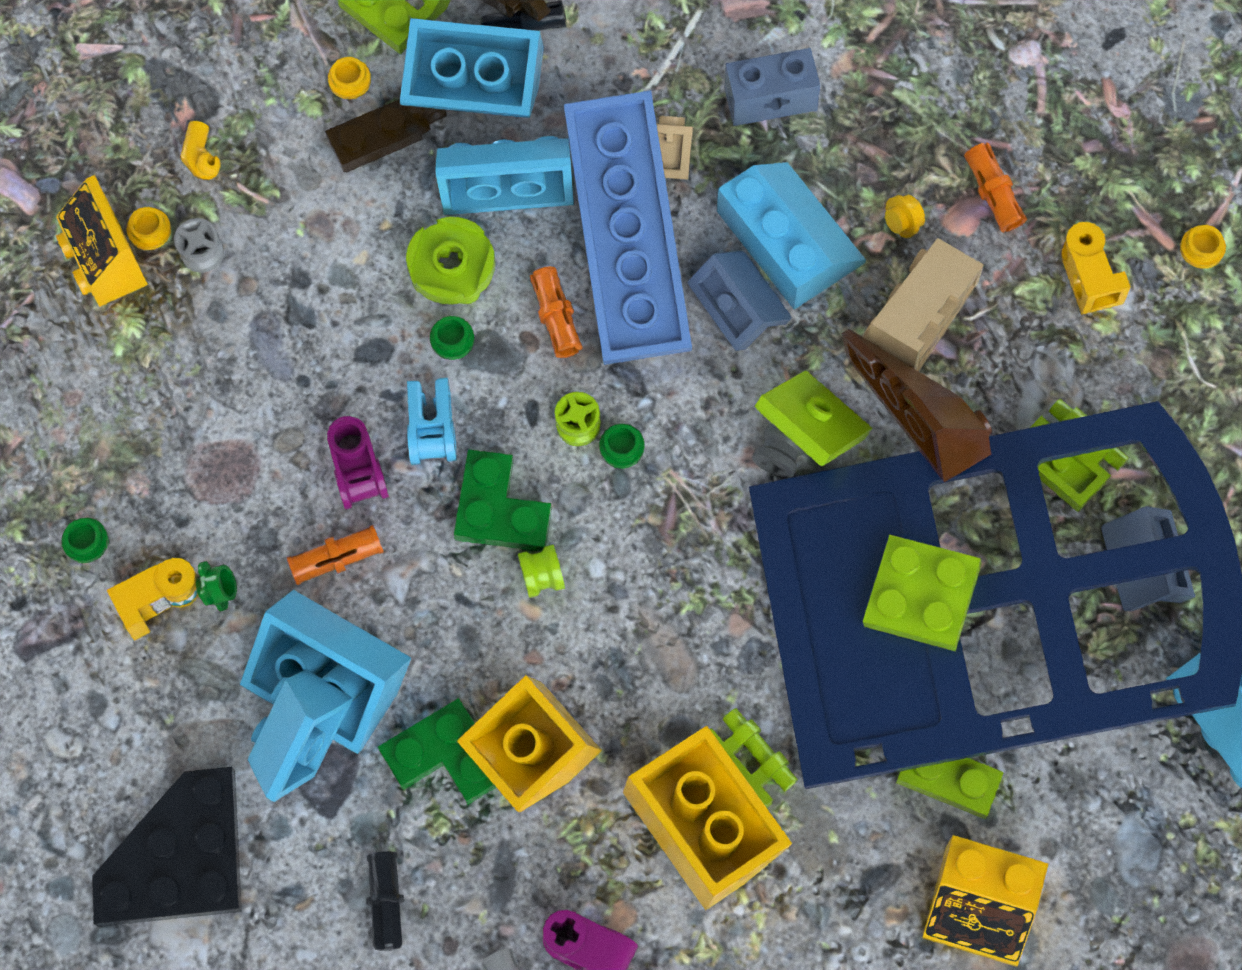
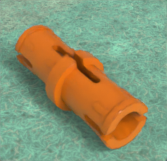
M981 143L969 149L964 154V158L977 179L980 198L987 201L1000 231L1009 232L1023 225L1027 218L1011 189L1013 182L1010 176L1004 174L1000 168L990 143Z
M552 266L539 268L529 277L539 302L538 316L540 322L546 325L555 357H571L583 349L573 323L572 315L574 309L572 303L566 300L557 269Z
M371 525L367 529L335 540L334 537L325 539V545L293 557H287V561L296 584L300 585L304 581L336 570L337 574L346 571V565L378 553L381 554L384 551L374 525Z

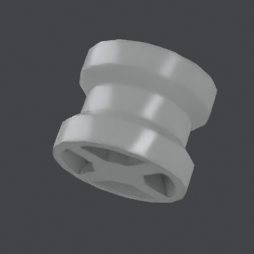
M200 218L189 219L176 230L174 244L182 262L188 269L198 273L209 272L221 263L224 256V248L219 239L218 232L212 223ZM201 247L207 248L206 250L194 253L196 249Z

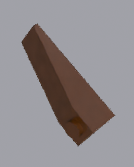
M848 329L841 333L849 362L943 482L948 481L991 455L989 435L992 434V428L980 410L973 412L960 396L854 331Z

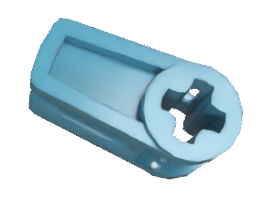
M439 378L435 381V398H433L436 417L430 421L425 420L424 407L427 405L421 383L419 381H407L409 412L407 438L411 465L421 464L422 459L447 457L448 462L457 461L454 421L452 420L451 392L448 378Z

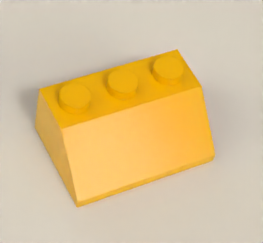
M707 725L628 776L623 790L624 796L705 911L747 883L792 845L790 839Z

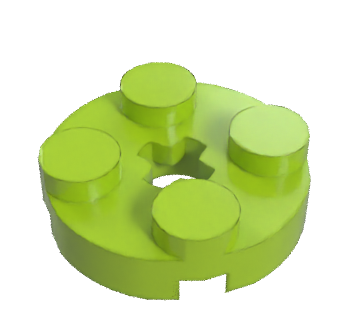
M461 217L437 219V224L431 225L425 230L423 226L414 234L406 251V264L414 289L427 299L440 304L474 303L479 298L480 293L488 287L495 272V253L490 240L485 236L484 231L478 224ZM451 252L458 253V261L462 262L458 267L446 269L444 264L439 262L441 258H448Z

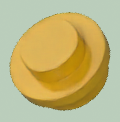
M340 58L329 70V87L340 98H358L365 94L370 87L371 74L369 68L357 58Z
M896 195L886 202L885 221L889 229L903 238H910L916 235L919 228L925 223V213L919 201L911 195Z
M142 207L132 213L128 220L126 231L134 246L143 250H153L167 242L171 234V223L167 215L161 210L152 207Z
M1200 225L1189 229L1184 234L1180 243V252L1184 260L1190 265L1201 269L1217 265L1222 260L1226 251V243L1221 232L1210 225Z

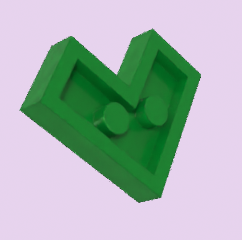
M468 449L454 529L455 541L542 551L544 546L547 545L552 513L551 503L508 498L514 464L513 455Z
M459 698L378 746L380 753L402 790H405L442 766L446 768L467 805L497 788L457 742L475 724Z

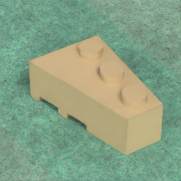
M937 238L928 251L922 248L918 252L909 268L911 273L903 283L899 282L895 286L886 305L871 321L863 338L917 371H920L978 284L984 264Z

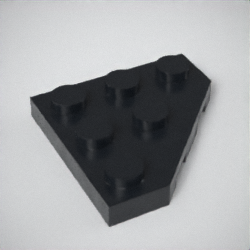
M232 766L184 771L92 875L94 925L103 927L242 912L235 770Z

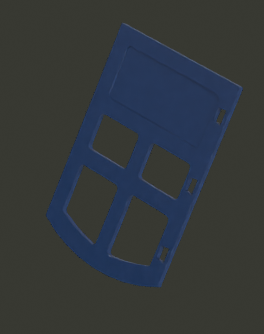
M1159 401L989 436L991 455L946 481L951 482L990 473H998L1003 477L1022 563L1016 569L978 576L967 614L1021 603H1027L1032 606L1053 694L1052 700L1043 705L987 716L980 715L975 708L960 638L956 651L867 628L863 625L864 615L889 535L940 547L929 490L934 485L946 482H943L920 451L749 486L805 789L1236 706L1242 675V572L1235 538L1223 502L1206 466L1185 433ZM1130 444L1141 446L1175 499L1187 525V532L1179 536L1070 558L1061 557L1057 552L1038 472L1039 465L1052 460ZM1185 570L1197 571L1201 580L1203 607L1202 643L1198 672L1191 676L1104 693L1093 692L1088 684L1069 597L1075 592ZM1178 688L1183 703L1152 709L1151 693ZM1030 718L1031 727L1034 732L1003 738L1001 723ZM883 747L886 761L856 766L857 762L854 751Z

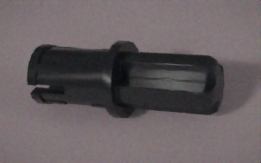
M562 0L547 2L546 5L550 8L551 12L539 22L520 10L510 18L499 12L484 15L480 20V24L484 26L534 31L567 27Z
M391 851L375 852L367 855L370 897L366 898V905L371 906L373 947L378 951L397 950L402 946L400 903L404 902V895L399 894L398 853Z

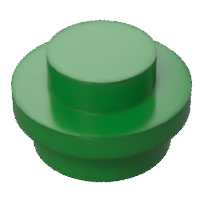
M447 316L440 319L434 324L430 332V343L433 351L441 358L447 360H456L466 356L473 348L475 341L471 325L465 319L456 316Z
M615 424L606 429L602 434L599 449L603 460L607 464L623 469L632 467L640 461L644 454L645 443L642 434L635 427L628 424Z
M80 518L71 522L64 530L61 540L62 547L66 555L73 561L90 563L96 561L105 553L109 544V536L105 527L99 521L92 518Z

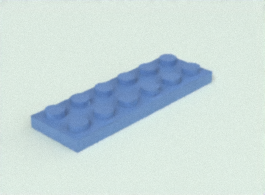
M651 90L564 104L604 365L692 351Z

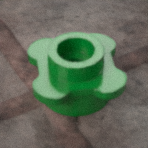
M207 561L200 562L198 565L200 576L196 579L198 596L206 606L215 605L220 612L227 610L228 601L234 600L237 595V583L233 572L224 564L210 567Z

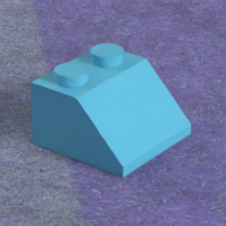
M307 669L290 678L284 677L277 684L270 698V701L274 703L270 714L260 721L251 737V741L255 745L247 760L265 796L273 802L315 777L353 700L351 696Z

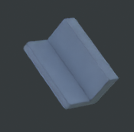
M744 251L713 254L687 282L735 351L746 350L767 327L786 325L792 319L790 313Z
M1149 506L1142 507L1107 522L1101 527L1107 550L1178 536L1171 510ZM1188 570L1116 584L1123 610L1129 612L1158 601L1182 603L1195 598Z

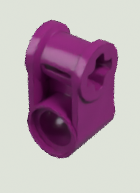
M343 416L336 419L329 426L327 442L335 467V479L345 510L351 509L355 502L372 497L389 498L380 462L375 456L373 445L364 423L352 416ZM348 435H356L361 438L360 443L353 449L345 450L339 447L340 441Z
M558 910L551 914L543 927L542 938L546 952L554 959L575 970H627L639 947L637 943L627 936L611 928L601 926L570 910ZM566 925L573 928L572 937L577 941L567 940L563 946L557 945V934L553 930L562 931Z

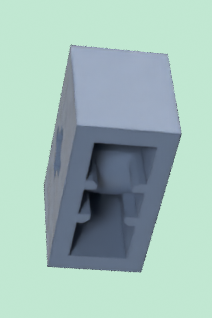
M811 48L725 64L724 90L733 126L813 112L818 109L821 85Z

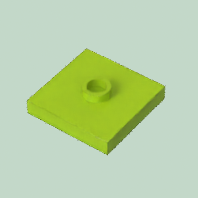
M807 370L762 394L754 406L756 410L820 466H824L865 440L873 429Z

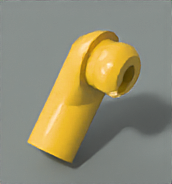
M190 121L180 154L181 161L196 178L202 180L213 179L219 172L221 162L217 155L213 157L205 148L210 128L203 122Z

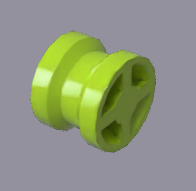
M576 391L566 394L558 401L554 414L557 433L560 438L567 444L578 447L588 445L594 441L601 427L600 410L596 400L587 393ZM570 422L577 423L578 426L570 424Z
M554 544L544 546L540 553L530 554L527 551L518 553L529 598L539 596L541 590L552 588L555 591L565 589Z

